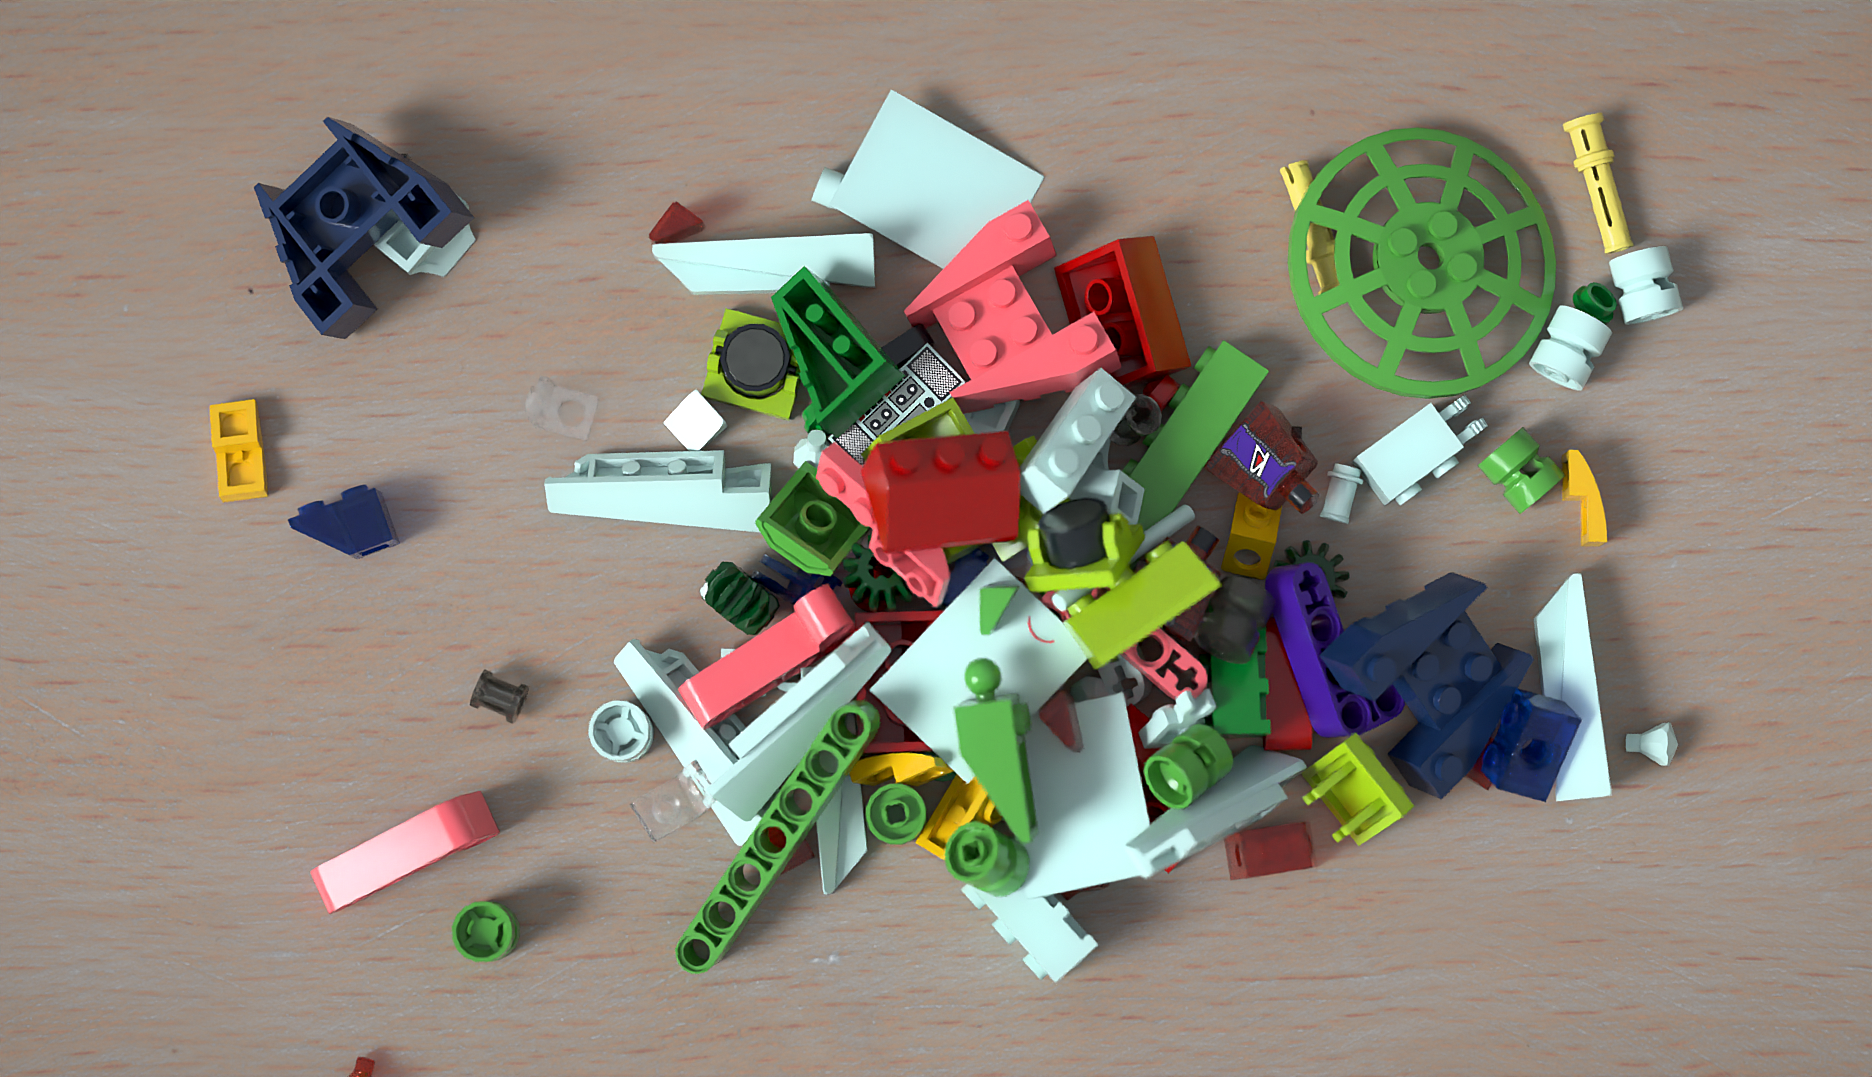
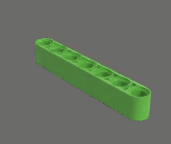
M864 700L849 702L838 708L826 722L678 941L675 948V957L683 970L691 974H701L708 971L725 957L876 735L880 726V716L877 709L871 703ZM848 712H854L862 718L864 722L862 735H855L847 729L845 717ZM822 750H828L836 756L838 760L836 773H830L821 766L820 754ZM796 788H802L811 795V810H803L797 806L794 800ZM771 826H776L785 833L787 838L785 848H779L770 841L769 829ZM745 864H751L759 870L761 874L759 885H753L745 879L743 874ZM720 901L727 902L734 908V922L725 921L718 912ZM694 939H700L708 945L710 949L709 959L700 958L693 949Z

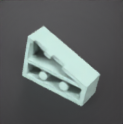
M1024 883L1017 891L1003 897L992 896L968 884L961 888L978 910L987 905L998 917L992 923V926L1009 945L1017 939L1028 951L1029 954L1022 960L1040 980L1048 974L1054 982H1057L1098 945L1053 894L1027 899Z

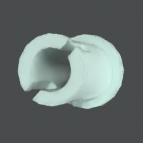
M1335 463L1333 472L1328 471L1327 476L1331 477L1320 517L1341 523H1349V515L1357 485H1362L1363 480L1359 479L1360 469Z

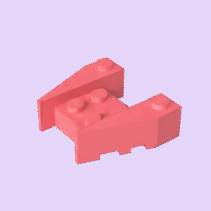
M1029 200L989 221L904 310L912 328L919 324H923L925 328H928L938 322L970 378V381L950 392L963 414L994 408L995 404L1019 399L1024 401L1041 398L1040 395L1065 390V393L1072 392L1077 385L1099 368L1111 374L1122 367L1114 345L1094 312L1052 335L1021 282L1019 276L1057 256L1051 238Z

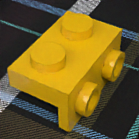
M956 774L915 843L945 861V847L949 837L957 828L971 822H980L993 827L1003 816L976 777L967 784Z

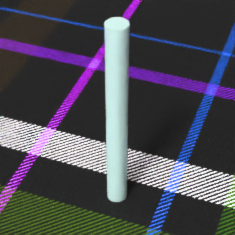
M1183 504L1144 531L1145 540L1129 565L1193 521L1195 514L1192 508ZM1095 588L1060 590L1052 596V601L1059 610L1064 611Z

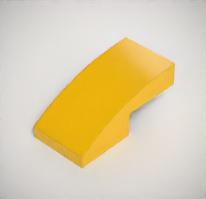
M251 399L209 405L212 448L216 453L220 499L224 503L268 497L264 447L256 400Z
M1568 450L1562 455V472L1566 475L1562 478V501H1580L1581 546H1601L1607 542V528L1599 489L1587 462L1579 450Z
M890 753L857 761L849 774L852 783L876 786L895 777L896 783L920 786L954 770L942 758L914 753Z

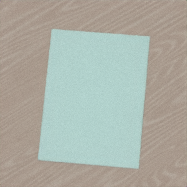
M891 89L829 205L944 269L989 221L1027 200L1031 203L1044 176Z
M995 558L870 689L967 784L975 776L960 755L953 707L962 701L976 699V694L972 693L964 682V671L967 665L977 658L993 660L999 666L1002 674L1001 683L995 691V696L1018 693L1020 704L1028 703L1031 718L1087 659L1066 626ZM986 585H1019L1017 593L994 632L990 635H982L980 633L979 590ZM1029 616L1031 617L1030 625H1031V628H1032V631L1034 632V634H1035L1038 638H1040V639H1042V640H1047V641H1052V640H1054L1055 642H1053V643H1043V642H1041V641L1035 639L1034 636L1030 633V630H1029V627H1028V618H1029Z
M1123 692L1037 711L1031 717V731H1027L1025 735L1039 831L1032 842L1022 843L1029 857V872L1024 882L1027 899L1142 875L1125 849V845L1150 826Z

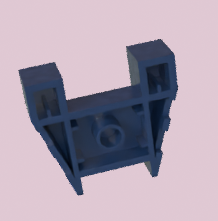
M327 116L323 122L336 137L337 141L286 190L258 183L254 190L265 219H269L278 243L275 248L280 262L285 263L292 281L289 287L295 302L321 335L347 339L377 310V307L347 271L352 264L400 219L419 243L443 248L474 219V216L446 182L355 125Z
M1453 572L1425 585L1424 591L1405 601L1398 599L1386 605V611L1372 618L1363 617L1352 623L1320 654V657L1342 689L1375 701L1391 684L1394 685L1418 723L1387 754L1409 786L1439 799H1443L1474 767L1534 660L1531 654L1500 643H1496L1492 649L1489 648L1465 611L1487 589V586L1483 582Z

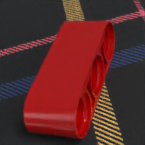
M1265 617L1267 642L1265 668L1266 678H1268L1269 694L1266 695V720H1270L1271 734L1263 738L1264 750H1311L1312 725L1275 618Z

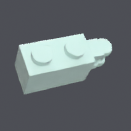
M1466 395L1460 397L1440 413H1438L1432 403L1428 404L1353 460L1354 466L1361 470V475L1384 506L1394 499L1401 506L1422 490L1417 482L1432 472L1438 479L1456 466L1459 461L1454 455L1464 448L1463 444L1488 427L1484 419L1481 418L1468 424L1464 431L1456 436L1447 425L1446 421L1464 412L1471 403Z

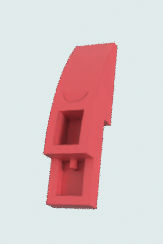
M836 442L832 443L821 452L816 479L829 495L836 496L851 509L861 524L870 526L873 529L869 548L873 551L877 560L897 572L916 595L926 598L934 607L939 606L943 602L950 578L942 548L884 554L861 474L863 466Z

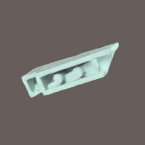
M871 233L652 245L654 257L669 269L694 295L776 293L803 266L825 281L829 287L830 283L875 288L874 238Z
M724 450L586 454L575 461L573 473L562 478H552L550 476L545 479L544 485L547 506L551 513L760 532L755 522L772 501L771 463L725 469Z
M1576 573L1567 577L1564 584L1534 618L1548 756L1557 755L1556 801L1611 796L1581 573Z
M869 622L864 624L728 744L740 759L705 789L715 800L743 821L748 822L754 818L799 764L831 715L838 708L853 699L891 653V647Z
M632 639L615 657L614 664L738 846L743 845L780 792V789L778 788L754 818L748 822L741 820L705 790L740 759L728 744L743 732L746 727L733 714L715 726L705 730L702 729L678 691L683 683L699 673L696 667L682 652L668 649L664 653L659 654L645 650L640 644V640Z
M815 667L801 668V680ZM854 712L847 713L845 717L846 727L851 733L856 735ZM822 750L820 754L821 766L830 773H836L838 769L836 756L828 750ZM848 774L816 821L823 893L825 895L834 893L839 884L868 851L861 784L852 783L850 774Z
M1251 745L1233 759L1232 770L1213 787L1208 788L1188 807L1179 810L1175 808L1168 810L1125 845V849L1145 879L1262 820L1288 798L1282 788L1304 771L1307 766L1301 759Z

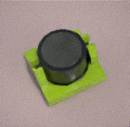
M725 308L720 329H717L714 335L713 348L708 356L706 368L708 372L701 395L706 399L790 421L801 383L799 375L801 371L793 350L789 348L780 322ZM785 384V386L782 387V388H781L777 393H775L774 395H771V396H768V397H765V398H756V397H763V396L772 394V393H774L775 391H777L782 385Z
M1097 498L1074 499L1053 507L1045 512L1041 519L1034 521L1035 528L1028 530V546L1033 561V566L1025 576L1029 592L1115 586L1145 540L1142 524L1129 525V521L1122 513H1110L1109 515L1104 501Z

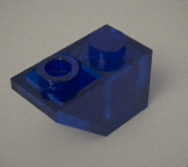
M359 485L341 493L342 500L325 505L323 500L306 504L297 509L298 516L288 519L290 528L355 559H360L400 544L382 492L376 488L368 490L367 485Z

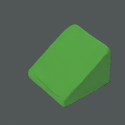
M986 585L979 590L980 633L982 635H990L994 632L1017 593L1019 585Z

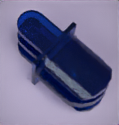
M763 554L759 562L790 582L787 589L756 570H753L750 578L793 606L806 594L816 589L813 586L819 576L824 578L820 586L829 584L832 590L836 586L841 587L844 583L833 575L825 576L807 573L801 568L794 572L766 554Z

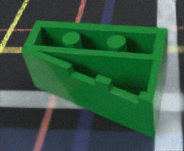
M803 266L771 296L789 348L793 350L801 372L799 375L803 386L807 388L815 411L813 413L817 424L839 438L905 377V374L825 281L807 267Z
M1264 596L1208 597L1206 608H1198L1200 611L1197 612L1198 636H1206V654H1199L1198 661L1206 670L1208 677L1207 690H1210L1216 708L1209 715L1203 717L1206 722L1204 725L1216 730L1223 738H1264L1271 734L1270 720H1266V695L1269 694L1268 678H1266L1265 668L1267 642Z

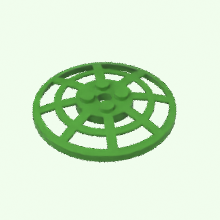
M1426 128L1394 129L1366 137L1344 149L1321 169L1307 187L1295 211L1289 234L1287 264L1291 290L1300 316L1314 340L1334 362L1353 377L1376 389L1399 396L1424 399L1451 397L1478 389L1504 374L1526 354L1538 338L1550 312L1555 291L1556 258L1552 234L1541 206L1529 186L1517 172L1494 152L1469 138L1447 131ZM1421 139L1445 142L1456 146L1450 168L1432 164L1405 165L1397 168L1383 145L1396 141ZM1366 153L1379 176L1372 179L1357 192L1344 212L1317 205L1323 191L1335 175L1353 159ZM1473 154L1485 160L1500 172L1521 195L1527 208L1507 214L1503 205L1487 188L1468 176ZM1426 177L1446 181L1440 203H1416L1404 180ZM1387 187L1399 211L1387 220L1383 226L1359 218L1360 212L1368 201L1380 190ZM1466 189L1482 201L1493 214L1495 220L1474 227L1462 213L1457 211L1463 190ZM1310 222L1337 230L1334 261L1340 285L1315 297L1309 283L1306 263L1307 234ZM1536 224L1541 238L1545 261L1544 286L1541 298L1519 286L1522 258L1516 231ZM1351 236L1374 243V270L1355 279L1350 262ZM1500 237H1504L1508 255L1506 279L1484 269L1483 244ZM1420 247H1430L1435 250L1439 257V265L1436 269L1425 268L1418 259ZM1478 286L1500 298L1489 315L1472 328L1462 301L1468 298ZM1382 287L1384 292L1395 303L1402 306L1395 326L1389 325L1379 317L1365 302L1363 295ZM1348 302L1352 311L1366 327L1380 338L1388 341L1378 366L1376 367L1364 361L1349 349L1329 327L1323 313ZM1512 304L1533 315L1534 318L1529 328L1515 347L1499 361L1485 368L1477 341L1499 325ZM1444 311L1454 333L1453 336L1440 338L1412 335L1420 313L1436 314ZM1406 349L1424 353L1451 352L1460 349L1468 376L1453 380L1423 381L1397 376L1395 373Z

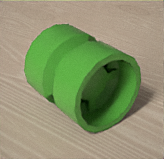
M1524 427L1478 465L1480 470L1494 485L1503 484L1505 486L1503 496L1519 514L1529 508L1566 476L1549 456L1540 457L1538 455L1540 445ZM1522 468L1523 471H1524V474H1522V473L1519 471V469Z
M1199 723L1191 725L1170 744L1165 745L1147 760L1144 768L1146 782L1152 793L1168 807L1178 810L1186 808L1232 770V753L1225 739L1216 730Z
M888 784L879 788L870 797L866 806V821L870 831L879 840L890 845H903L913 841L922 832L926 823V807L922 797L913 788L904 784Z
M980 822L966 823L957 828L949 837L945 847V863L953 877L995 897L1008 896L1017 891L1025 882L1029 872V857L1024 846L1019 841Z
M474 902L467 905L456 915L452 925V940L456 949L465 958L475 962L498 961L508 956L516 948L520 937V924L515 913L506 905L498 902Z

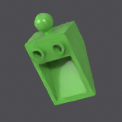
M977 658L971 661L964 671L965 685L972 693L976 694V699L962 701L953 707L960 755L1021 844L1030 843L1039 831L1025 742L1027 731H1031L1028 703L1020 704L1018 693L995 696V691L998 689L1002 679L1001 670L993 660Z

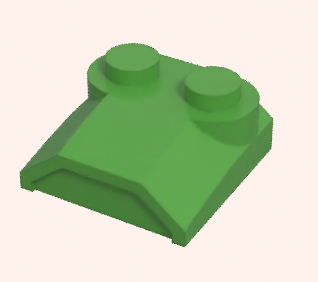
M805 461L759 515L755 524L769 547L807 573L832 576L844 559L852 552V545L854 543L861 544L871 527L861 524L851 509L836 496L829 495L816 479L817 468Z

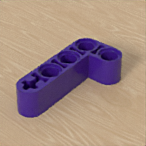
M1310 562L1273 568L1266 577V595L1315 732L1326 738L1348 737L1355 732L1357 735H1362L1401 714L1405 707V701L1393 684L1375 701L1342 689L1320 657V654L1344 632L1322 569Z

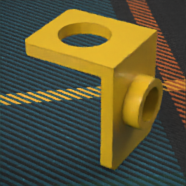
M1243 492L1238 493L1230 535L1221 565L1223 571L1261 580L1266 578L1277 539L1283 505L1282 503L1280 504V501L1270 499L1268 502L1269 498L1265 499V497L1257 496L1256 500V495L1252 496V494ZM1249 549L1255 551L1261 560L1256 564L1247 565L1239 562L1234 554L1239 550Z

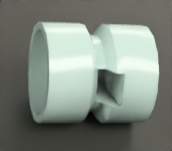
M1658 246L1635 251L1609 262L1615 287L1621 288L1624 291V294L1619 299V304L1625 324L1655 320L1684 309L1678 285L1669 282L1668 279L1674 271L1668 247Z
M1559 306L1547 328L1551 336L1550 339H1542L1529 364L1535 371L1549 380L1564 387L1581 391L1594 369V365L1590 361L1591 357H1599L1612 331L1604 323L1585 312L1568 306Z
M614 700L603 704L594 712L589 722V738L592 746L600 755L617 763H631L641 759L649 751L654 740V727L650 717L641 708L627 701Z

